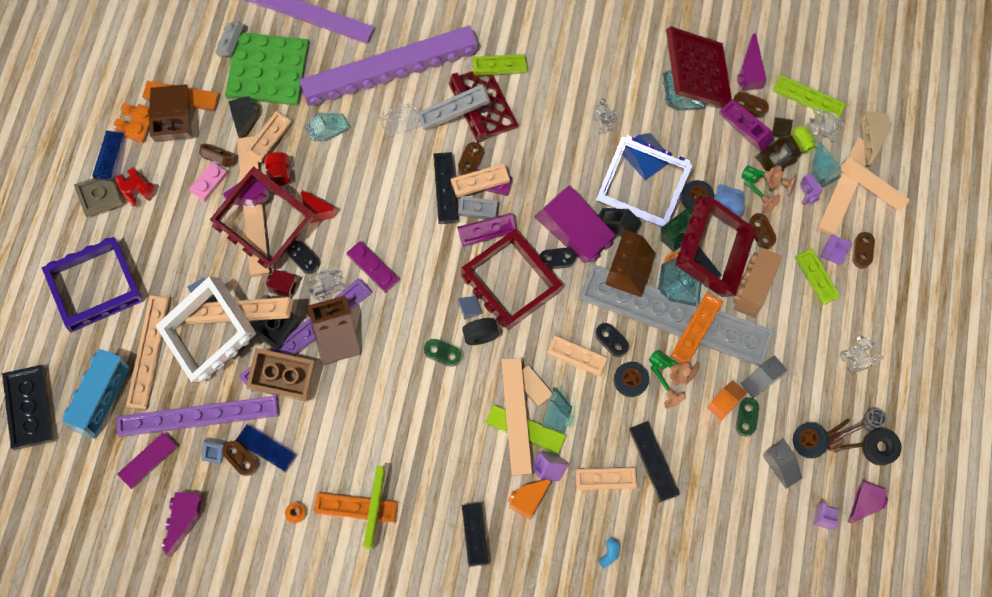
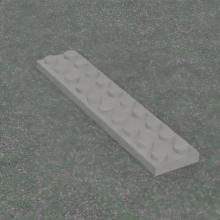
M592 265L579 300L675 336H682L700 304L649 284L645 285L641 297L607 286L605 282L610 270ZM718 310L700 345L760 367L764 362L774 331Z

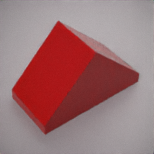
M304 190L301 191L303 205L315 214L310 223L331 219L336 216L333 206Z

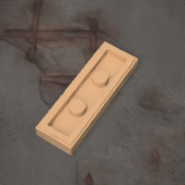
M276 111L245 150V153L261 163L290 126L292 120Z
M504 163L451 178L456 198L510 182Z
M554 335L547 351L548 355L597 376H601L608 359L603 355Z
M635 467L575 470L576 490L637 488Z

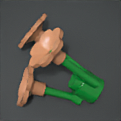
M748 165L743 170L741 177L745 180L744 184L762 198L761 200L765 203L762 212L765 214L772 211L779 203L780 195L777 194L770 198L768 195H764L752 183H757L761 177L767 178L769 187L772 189L782 183L783 186L788 187L787 196H790L796 184L798 174H795L791 180L782 179L783 171H781L782 167L779 165L772 167L770 171L766 172Z
M656 350L649 357V362L652 364L650 368L656 373L667 391L666 395L669 399L664 402V407L667 409L683 401L685 393L675 394L667 385L659 369L671 368L670 378L672 383L675 385L679 383L687 385L693 380L699 369V364L695 363L694 366L689 368L687 362L679 364L666 354L664 355L660 350Z

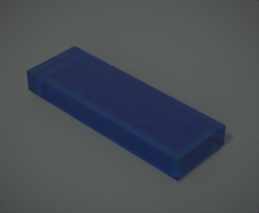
M106 130L92 174L93 179L113 180L125 140L124 132Z
M246 424L235 440L285 473L297 457L296 454Z

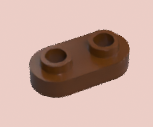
M738 92L733 99L757 118L765 116L769 109L766 100L746 92Z
M471 142L466 145L458 163L460 175L476 172L483 156V147L479 143Z
M211 144L200 145L199 154L202 158L214 160L219 165L225 167L234 163L235 154Z
M761 213L752 215L749 224L757 229L754 238L758 246L764 249L772 248L776 243L777 237L768 218Z
M869 232L859 233L854 240L852 261L860 269L869 267L873 261L875 239Z
M228 441L223 446V456L240 475L250 476L255 472L257 467L256 461L239 442ZM236 449L237 453L235 455H231V450ZM246 463L250 464L249 469H243Z

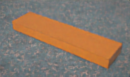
M147 81L142 97L144 100H150V88L174 85ZM188 88L190 108L215 112L219 97L217 92Z
M706 292L670 356L672 359L681 364L684 362L689 364L721 307L722 300Z
M317 493L314 514L367 520L371 499ZM381 500L378 521L395 523L398 503Z

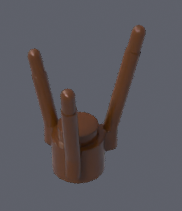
M846 419L827 432L829 436L828 450H833L836 453L841 450L862 447V443L843 446L841 444L844 443L843 437L866 427V423L841 434L839 432L836 433L850 422V419Z

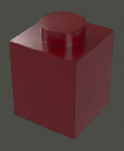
M276 269L273 270L272 275H268L266 280L269 293L285 298H292L298 283L296 276Z

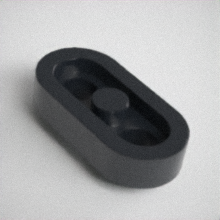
M295 241L287 250L288 256L302 272L306 274L315 273L319 267L317 257L303 242ZM296 247L300 248L298 251H293ZM308 260L312 261L309 265L305 264Z
M565 247L544 250L540 253L539 257L550 270L573 266L576 260V253L573 249ZM568 254L570 257L565 258L563 255ZM549 256L551 260L547 261L545 257Z
M608 323L598 325L595 331L596 339L614 357L624 356L629 347L627 340L612 325ZM606 332L608 336L603 337L601 333ZM615 346H620L621 350H616Z

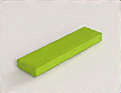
M781 74L772 92L837 121L840 119L846 103Z
M493 405L485 424L508 433L506 410ZM527 419L529 443L559 454L566 435Z
M376 466L363 543L364 550H373L386 472L384 466Z

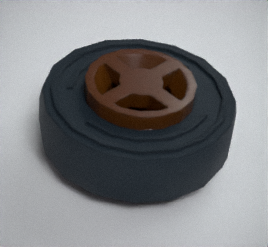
M694 180L687 183L682 189L681 201L687 210L693 212L694 204H696L698 198L707 196L714 198L715 195L708 183Z
M636 362L622 364L614 374L616 389L626 397L641 395L649 383L646 369Z
M806 423L796 429L792 442L795 450L801 456L814 459L823 455L828 449L829 436L822 426L816 423Z

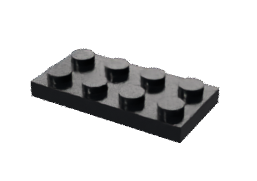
M37 365L2 373L11 449L14 451L54 442L44 366Z

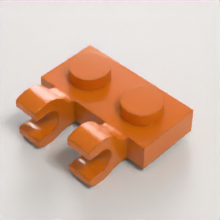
M123 103L120 110H123L122 114L132 118L129 124L116 118L113 124L116 126L115 129L125 132L127 139L144 143L149 131V107L137 104V107L134 108L130 104Z

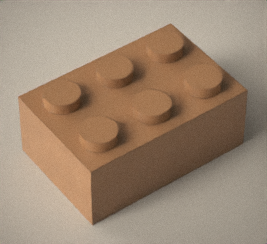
M762 247L758 253H753L747 264L745 275H743L739 284V290L733 299V302L736 303L734 310L753 318L756 317L765 302L782 259L781 255Z
M255 348L246 389L305 402L314 361Z

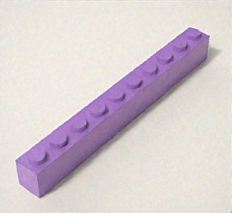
M469 25L299 79L300 86L307 105H318L323 101L334 100L339 96L353 94L361 89H369L373 85L387 83L395 78H403L407 74L421 72L429 67H437L442 63L452 62L463 56H471L477 52V41Z

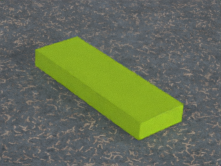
M525 54L472 57L471 60L474 75L527 73L528 70Z
M812 248L794 257L822 306L840 297L839 292Z

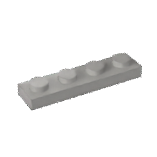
M481 84L418 112L422 128L428 130L490 103L486 87Z

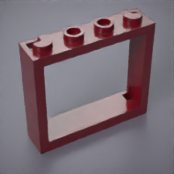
M253 166L209 220L214 223L212 227L219 233L222 231L227 233V239L233 244H241L244 247L242 251L250 257L255 255L259 258L257 262L265 269L268 266L273 269L312 221L315 214ZM254 179H257L305 217L271 260L221 222L222 218Z
M713 197L698 198L696 204H694V210L689 220L686 234L683 237L675 266L721 297L736 296L757 229ZM710 212L737 231L722 280L694 261Z
M516 229L461 267V277L464 279V283L471 285L474 295L484 301L487 311L489 313L493 312L497 317V323L505 327L507 331L562 292V283ZM510 243L549 287V289L511 317L506 314L472 272V270Z

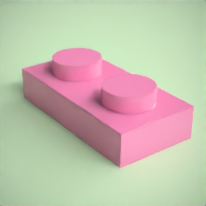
M211 162L190 187L189 191L206 202L228 173L217 164Z

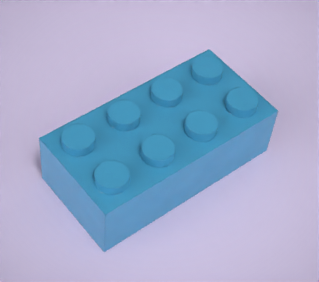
M100 348L92 356L91 365L88 371L84 372L81 379L82 383L79 389H76L73 393V401L65 409L62 420L73 431L93 439L96 438L130 370V367L122 357Z

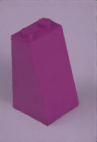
M570 185L556 195L534 216L561 243L573 249L576 256L583 263L589 260L591 262L600 255L598 251L602 248L605 250L613 243L611 239L615 234Z

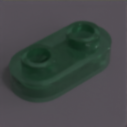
M430 339L424 345L425 356L433 361L449 367H454L461 361V352L455 346L437 339ZM436 348L437 352L431 353L430 350ZM453 355L455 359L449 360L448 356Z
M744 398L738 406L735 427L737 433L743 437L751 436L757 428L759 404L754 398ZM745 406H749L751 411H746ZM742 425H747L748 430H744Z

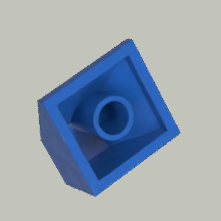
M651 133L639 134L635 137L638 139L637 143L644 145L646 142L654 145V150L661 152L662 149L665 150ZM627 145L622 154L645 181L669 164L667 161Z

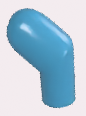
M613 538L608 539L606 542L607 554L598 560L603 569L619 557L620 544Z

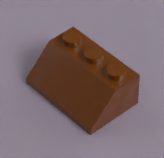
M627 230L623 231L605 285L639 297L642 296L656 254L642 235Z

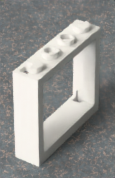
M208 277L156 325L190 381L201 383L205 379H210L214 371L222 368L226 360L234 357L242 346L249 344V340L257 334L222 280L216 277ZM214 294L238 330V333L198 368L174 329Z

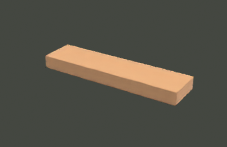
M850 157L845 159L838 167V169L898 211L907 205L910 200Z

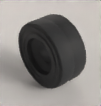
M494 318L477 319L467 323L462 328L467 345L484 344L499 336V330Z
M884 428L868 433L862 443V451L866 459L872 464L879 466L896 461L902 450L899 437L893 431ZM879 442H883L886 445L884 453L878 450L877 445Z

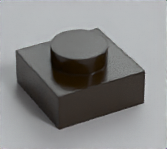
M775 117L772 129L773 136H790L793 119Z

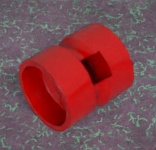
M283 152L267 154L265 156L266 176L279 186L290 183L289 156Z

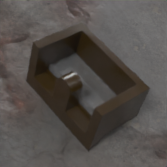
M792 135L782 136L757 154L755 158L760 161L765 171H770L772 167L777 165L782 167L781 171H784V167L794 164L798 160L797 158L802 155V152Z

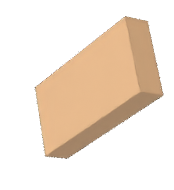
M529 365L522 370L524 392L538 408L553 397V394Z

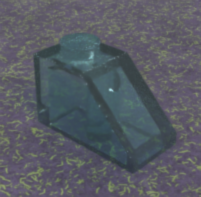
M316 113L305 128L313 141H328L350 130L351 126L343 113Z
M822 142L817 144L812 163V175L823 188L841 178V167Z
M553 387L542 427L565 434L567 426L571 427L574 415H570L572 405L558 388Z

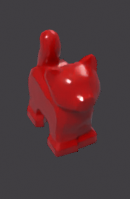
M135 167L127 170L130 175L129 179L124 180L123 174L115 178L122 195L130 202L132 207L136 206L137 202L133 196L138 192L150 201V196L153 194L155 186L153 183L145 182Z

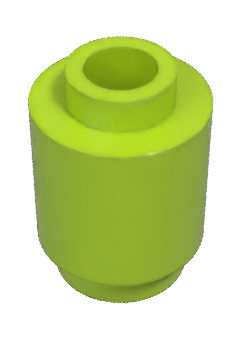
M798 126L792 131V136L803 154L809 153L816 148V141L807 126Z

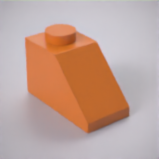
M732 380L711 401L707 409L722 421L747 392Z
M543 480L519 487L517 492L513 490L508 499L511 502L509 508L530 520L551 481Z

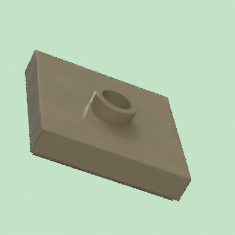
M111 173L74 184L86 217L123 205Z

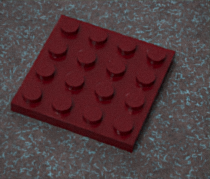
M672 26L667 28L666 35L675 94L723 108L732 99L723 43Z

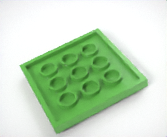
M241 32L233 50L225 97L227 99H239L250 96L251 101L298 106L301 91L299 79L303 78L309 44L308 39Z

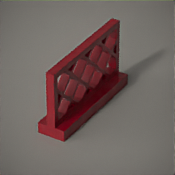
M473 71L461 75L458 72L453 73L448 84L454 96L474 88L476 83L486 86V90L490 88L496 92L495 97L488 94L489 100L493 101L491 107L487 105L480 107L489 111L487 116L479 114L478 108L463 114L477 143L484 142L487 137L518 128L519 125L493 75H487L489 80L486 82L479 79V75H474ZM469 79L474 81V83L470 87L464 84L463 80ZM495 102L503 106V112L493 108ZM491 112L500 116L498 122L488 118ZM502 117L509 119L511 124L504 125L500 123ZM486 122L495 125V129L487 131L485 127Z

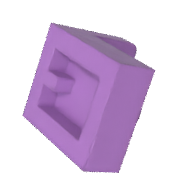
M808 173L800 183L803 192L807 194L801 202L803 205L817 202L823 191L813 175Z

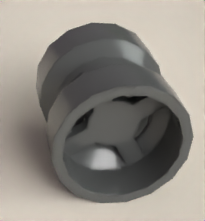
M878 408L871 409L862 418V424L866 423L864 429L869 432L880 429L887 421L886 414Z

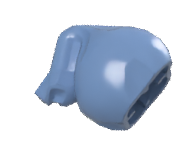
M719 184L714 199L741 217L745 209L744 193L739 189Z

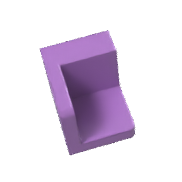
M831 234L820 257L842 265L852 243Z
M539 452L531 469L541 480L558 482L567 464L558 454Z
M821 502L817 505L813 525L833 531L839 527V522H836L839 510L827 507V502Z

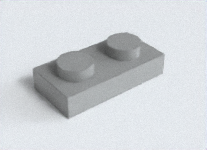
M240 21L227 23L224 27L223 35L218 41L215 51L219 57L232 55L244 26Z
M461 196L458 216L479 219L496 217L498 201Z

